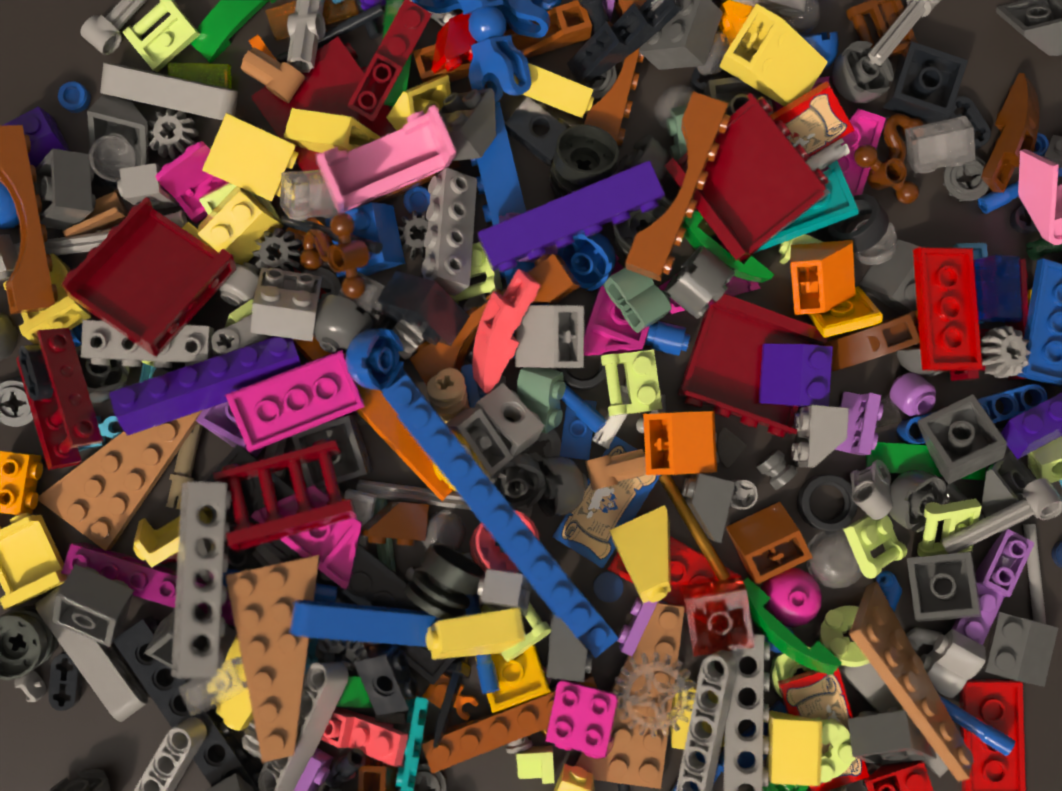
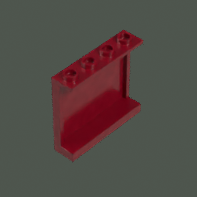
M336 37L317 50L314 68L310 72L302 73L305 76V80L289 103L275 96L266 86L250 96L278 137L288 142L291 141L284 138L292 108L352 117L381 138L396 132V129L386 118L391 111L388 105L382 106L374 122L347 107L367 67H359L355 61L358 55L349 42L344 45L339 37ZM296 145L294 151L298 152L296 162L323 199L330 193L317 164L316 155L320 153Z
M752 93L747 95L750 100L731 115L725 134L719 132L715 142L720 144L714 162L708 160L704 170L709 172L703 190L697 188L693 198L698 201L696 205L697 210L735 260L743 262L830 193L825 186L830 182L819 167L813 171L806 162L811 158L800 143L796 146L788 139L792 134L781 119L777 123L769 115L773 109L763 96L757 99ZM687 153L679 160L672 158L664 165L680 187L683 185L688 168Z
M145 197L140 204H136L131 208L128 216L119 225L114 226L109 231L108 236L98 247H94L89 251L86 259L77 268L72 269L66 275L62 285L72 300L145 351L157 357L236 271V265L231 253L225 249L218 253L154 210L150 199Z
M725 293L716 302L711 299L708 303L709 307L704 314L678 395L685 397L684 403L702 408L704 404L713 407L714 414L729 418L730 414L741 417L740 423L757 428L758 424L768 427V433L784 438L785 434H796L797 429L792 428L794 414L797 413L798 406L759 403L762 345L825 344L828 337L824 338L815 326Z

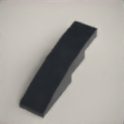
M647 0L642 6L633 3L614 24L606 21L567 62L577 82L585 85L611 69L659 32L682 10V7L677 0Z

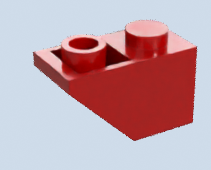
M461 13L450 18L438 32L431 68L434 74L444 69L447 72H451L463 64L462 61L466 59L472 62L473 53L471 45L478 42L468 30V20L471 14L464 15Z
M923 761L880 766L864 780L868 791H934Z

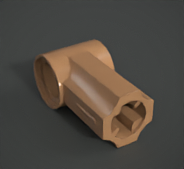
M255 47L252 50H248L243 57L242 71L264 84L271 93L287 103L291 101L305 80V76L293 66L285 62L281 64Z
M643 449L612 457L607 455L585 461L592 490L616 485L618 481L646 474Z

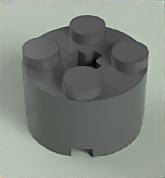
M700 246L683 263L682 269L677 276L674 275L664 292L696 319H699L708 309L709 305L707 303L711 299L716 302L727 290L725 285L731 280L735 272L709 249Z

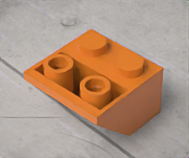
M853 240L791 245L790 264L795 315L826 313L855 296Z
M714 411L643 414L646 475L717 472Z

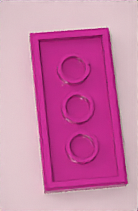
M343 350L225 394L249 453L365 407L357 385L347 371L346 357Z

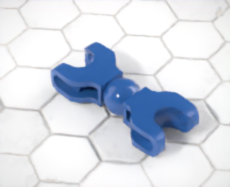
M412 0L413 3L423 9L438 14L447 13L454 9H462L461 4L457 0ZM503 0L504 4L497 8L503 13L506 22L516 34L542 38L550 27V18L546 10L559 6L562 0Z
M457 0L461 4L463 14H471L468 20V30L478 42L471 45L473 59L468 76L472 90L485 89V84L487 83L488 88H492L495 93V103L501 99L503 91L513 96L526 93L531 87L528 61L524 54L513 45L511 35L504 36L506 19L497 8L504 4L503 0ZM514 75L518 79V85L515 83Z

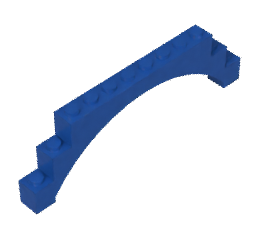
M403 368L400 379L388 389H383L382 395L397 412V417L558 619L561 618L576 638H580L596 658L619 639L617 634L515 512Z

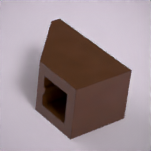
M390 501L361 527L360 535L368 536V542L386 544L387 538L397 539V545L415 546V540L426 541L429 505Z

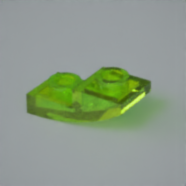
M168 63L169 76L231 89V65Z

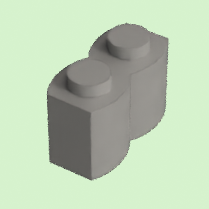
M952 629L945 635H940L934 643L933 650L928 654H923L920 659L936 691L951 699L961 691L967 680L974 677L986 661V654L983 645Z

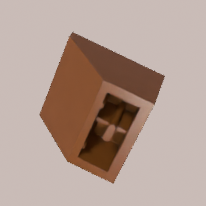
M780 501L726 526L751 581L757 584L813 558L800 530Z

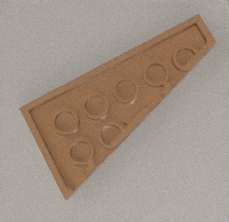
M202 411L129 436L123 431L39 495L38 501L105 551L111 550L198 423L196 419Z
M320 555L225 575L262 763L295 754L310 637L290 634L295 600L314 601Z
M878 582L867 585L849 635L957 781L969 779L973 763V755L963 741L927 675L922 660L912 647Z
M658 602L633 656L627 655L620 674L610 690V693H614L618 697L610 736L614 738L612 751L605 758H592L585 755L582 751L576 764H574V766L581 767L587 772L592 773L594 780L661 789L685 609L683 605Z

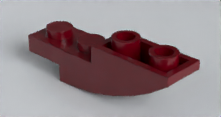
M410 0L403 1L347 107L371 121H375L432 13Z

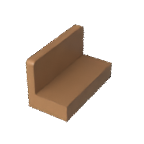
M113 191L96 199L93 212L79 224L64 230V236L67 238L91 234L97 230H104L119 225L128 216L119 193Z

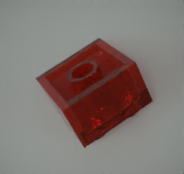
M742 577L682 586L693 657L713 654L720 650L729 652L755 648L747 590Z

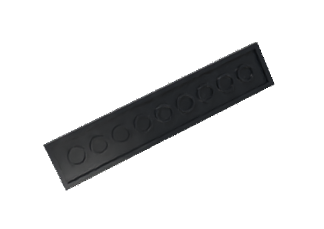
M237 444L205 482L217 483L214 480L213 474L221 472L222 468L227 465L240 464V466L260 460ZM271 473L277 501L295 494L294 488L276 473ZM259 476L241 481L249 522L253 523L254 526L260 523L252 518L251 515L265 507ZM226 485V491H229L228 485ZM231 500L229 509H225V515L236 523ZM280 539L262 544L283 562L303 558ZM359 542L350 582L346 590L318 569L316 583L338 586L335 603L423 610L406 595L405 587L408 583ZM400 645L401 650L407 657V664L432 685L435 684L456 658L432 659L431 650H428L425 646Z

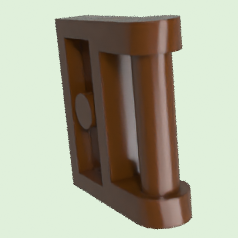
M870 0L851 7L846 11L848 20L853 22L859 40L874 44L863 15L870 13L879 38H881L904 11L901 0ZM912 29L889 57L902 53L911 41L918 43Z

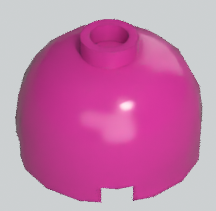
M793 567L767 579L761 586V590L770 597L765 609L784 626L798 627L808 624L817 616L821 608L822 593L819 584L811 574L800 568Z

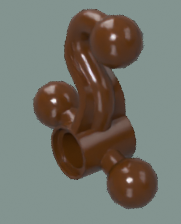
M896 113L891 115L884 125L883 135L889 148L888 159L881 162L878 159L875 147L870 144H863L855 150L854 160L862 168L870 167L867 181L871 188L883 190L892 187L896 190L895 195L899 202L910 204L918 198L919 188L912 181H904L907 176V169L903 163L906 157V146L899 136L896 127L897 125L901 126L904 138L917 140L924 134L925 125L917 117L910 118L905 114Z
M338 213L332 217L330 228L339 237V244H334L328 234L320 229L313 228L308 230L304 236V250L300 255V262L305 269L310 271L319 269L324 261L329 262L330 267L335 272L345 271L346 278L342 283V290L347 297L357 299L363 296L366 291L365 280L358 275L357 268L368 264L369 251L362 240L352 241L351 234L355 229L353 218L347 213Z

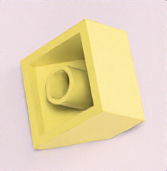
M236 186L198 225V235L218 253L222 249L231 253L234 262L242 265L254 256L252 252L260 250L261 246L257 245L255 240L265 241V231L274 233L275 228H282L284 225L250 192Z

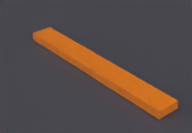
M314 336L313 341L292 339L294 346L309 362L332 354L322 349ZM355 382L365 406L356 410L358 414L433 493L443 501L453 490L448 488L450 485L445 483L443 479L440 481L436 476L431 458L397 417V412L385 399L380 390L364 388Z

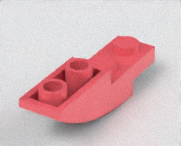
M520 269L515 273L504 295L496 292L492 293L476 333L472 363L473 379L487 394L500 381L506 365L515 355L519 342L512 334L520 326L523 315L530 303L536 298L537 291L541 286L528 273Z
M336 707L321 740L338 748L360 749L365 755L389 765L401 766L408 734L394 729L393 724Z

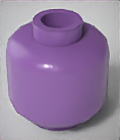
M909 372L894 380L890 389V399L892 403L908 416L924 415L935 405L936 390L920 374Z

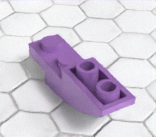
M1010 529L1002 532L975 572L982 617L958 618L953 624V630L983 645L1004 598L1010 597L1035 544L1034 542Z

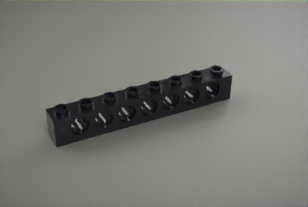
M149 616L116 637L113 642L172 729L189 717H196L207 722L208 732H206V737L193 760L211 787L230 777L231 770H238L241 772L243 779L253 787L254 791H259L258 778L261 769H256L250 760L251 754L248 753L249 751L243 748L242 743L239 744L233 735L234 730L226 726L222 717L216 713V701L209 693L205 694L199 685L200 681L196 682L191 678L174 677L173 683L168 682L163 675L164 669L172 671V668L145 654L147 645L150 643L161 621L154 619L153 616ZM181 694H186L190 697L191 707L182 705L180 701ZM215 744L224 747L226 751L225 757H220L215 753Z

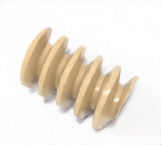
M451 367L443 369L427 383L430 404L445 423L449 422L465 408H469L465 379L463 374L457 369Z

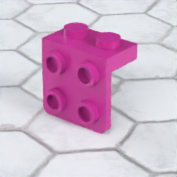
M203 141L189 146L181 156L173 162L165 164L160 172L155 175L159 184L177 200L195 224L208 215L199 198L228 183L202 171L211 150Z
M565 680L559 682L556 688L545 741L554 743L560 749H576L583 751L585 755L592 758H605L613 748L614 738L610 736L618 697L614 693Z

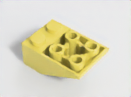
M756 3L725 53L719 67L779 104L786 106L812 89L828 61L786 21Z

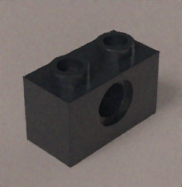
M526 97L505 123L506 131L551 168L557 139L565 129L571 126L561 118L556 120L548 113L549 109L542 102L532 101L529 97ZM538 125H544L548 128L549 132L539 136L533 132V129Z
M382 643L368 646L354 661L377 716L409 710L416 697L420 694L418 683L411 674L407 664V657L399 644Z

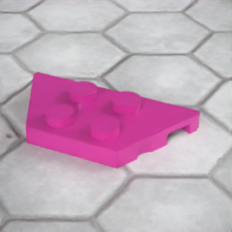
M616 254V263L612 275L624 268L618 262L620 258ZM603 285L598 288L584 330V356L641 351L649 327L639 333L635 332L624 318L621 309L610 299Z
M315 485L307 488L311 506L319 508L327 505L326 502L329 501L327 494ZM295 494L277 501L280 514L284 515V517L296 514L298 504ZM266 507L254 512L251 517L260 524L265 523V519L268 518ZM352 518L281 538L280 540L303 558L320 555L318 569L346 590L350 582L362 522L357 518Z

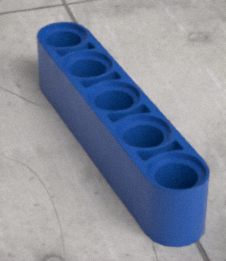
M1030 384L980 397L977 400L991 421L996 423L1014 418L1047 401V393L1040 385ZM1026 391L1032 397L1030 405H1027L1024 401ZM998 399L1002 401L1004 405V409L1001 414L998 413L995 408V404ZM941 409L901 421L897 427L899 440L905 444L925 443L918 420ZM912 423L916 424L919 428V436L916 439L909 433Z
M295 600L290 634L311 638L427 647L426 635L428 628L442 619L423 610Z

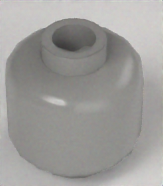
M244 262L242 265L235 264L236 271L219 288L221 298L237 308L251 299L254 300L259 279V270L247 262Z

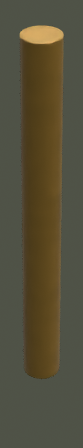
M670 475L659 477L661 484L718 580L722 582L729 578L730 574L688 507Z

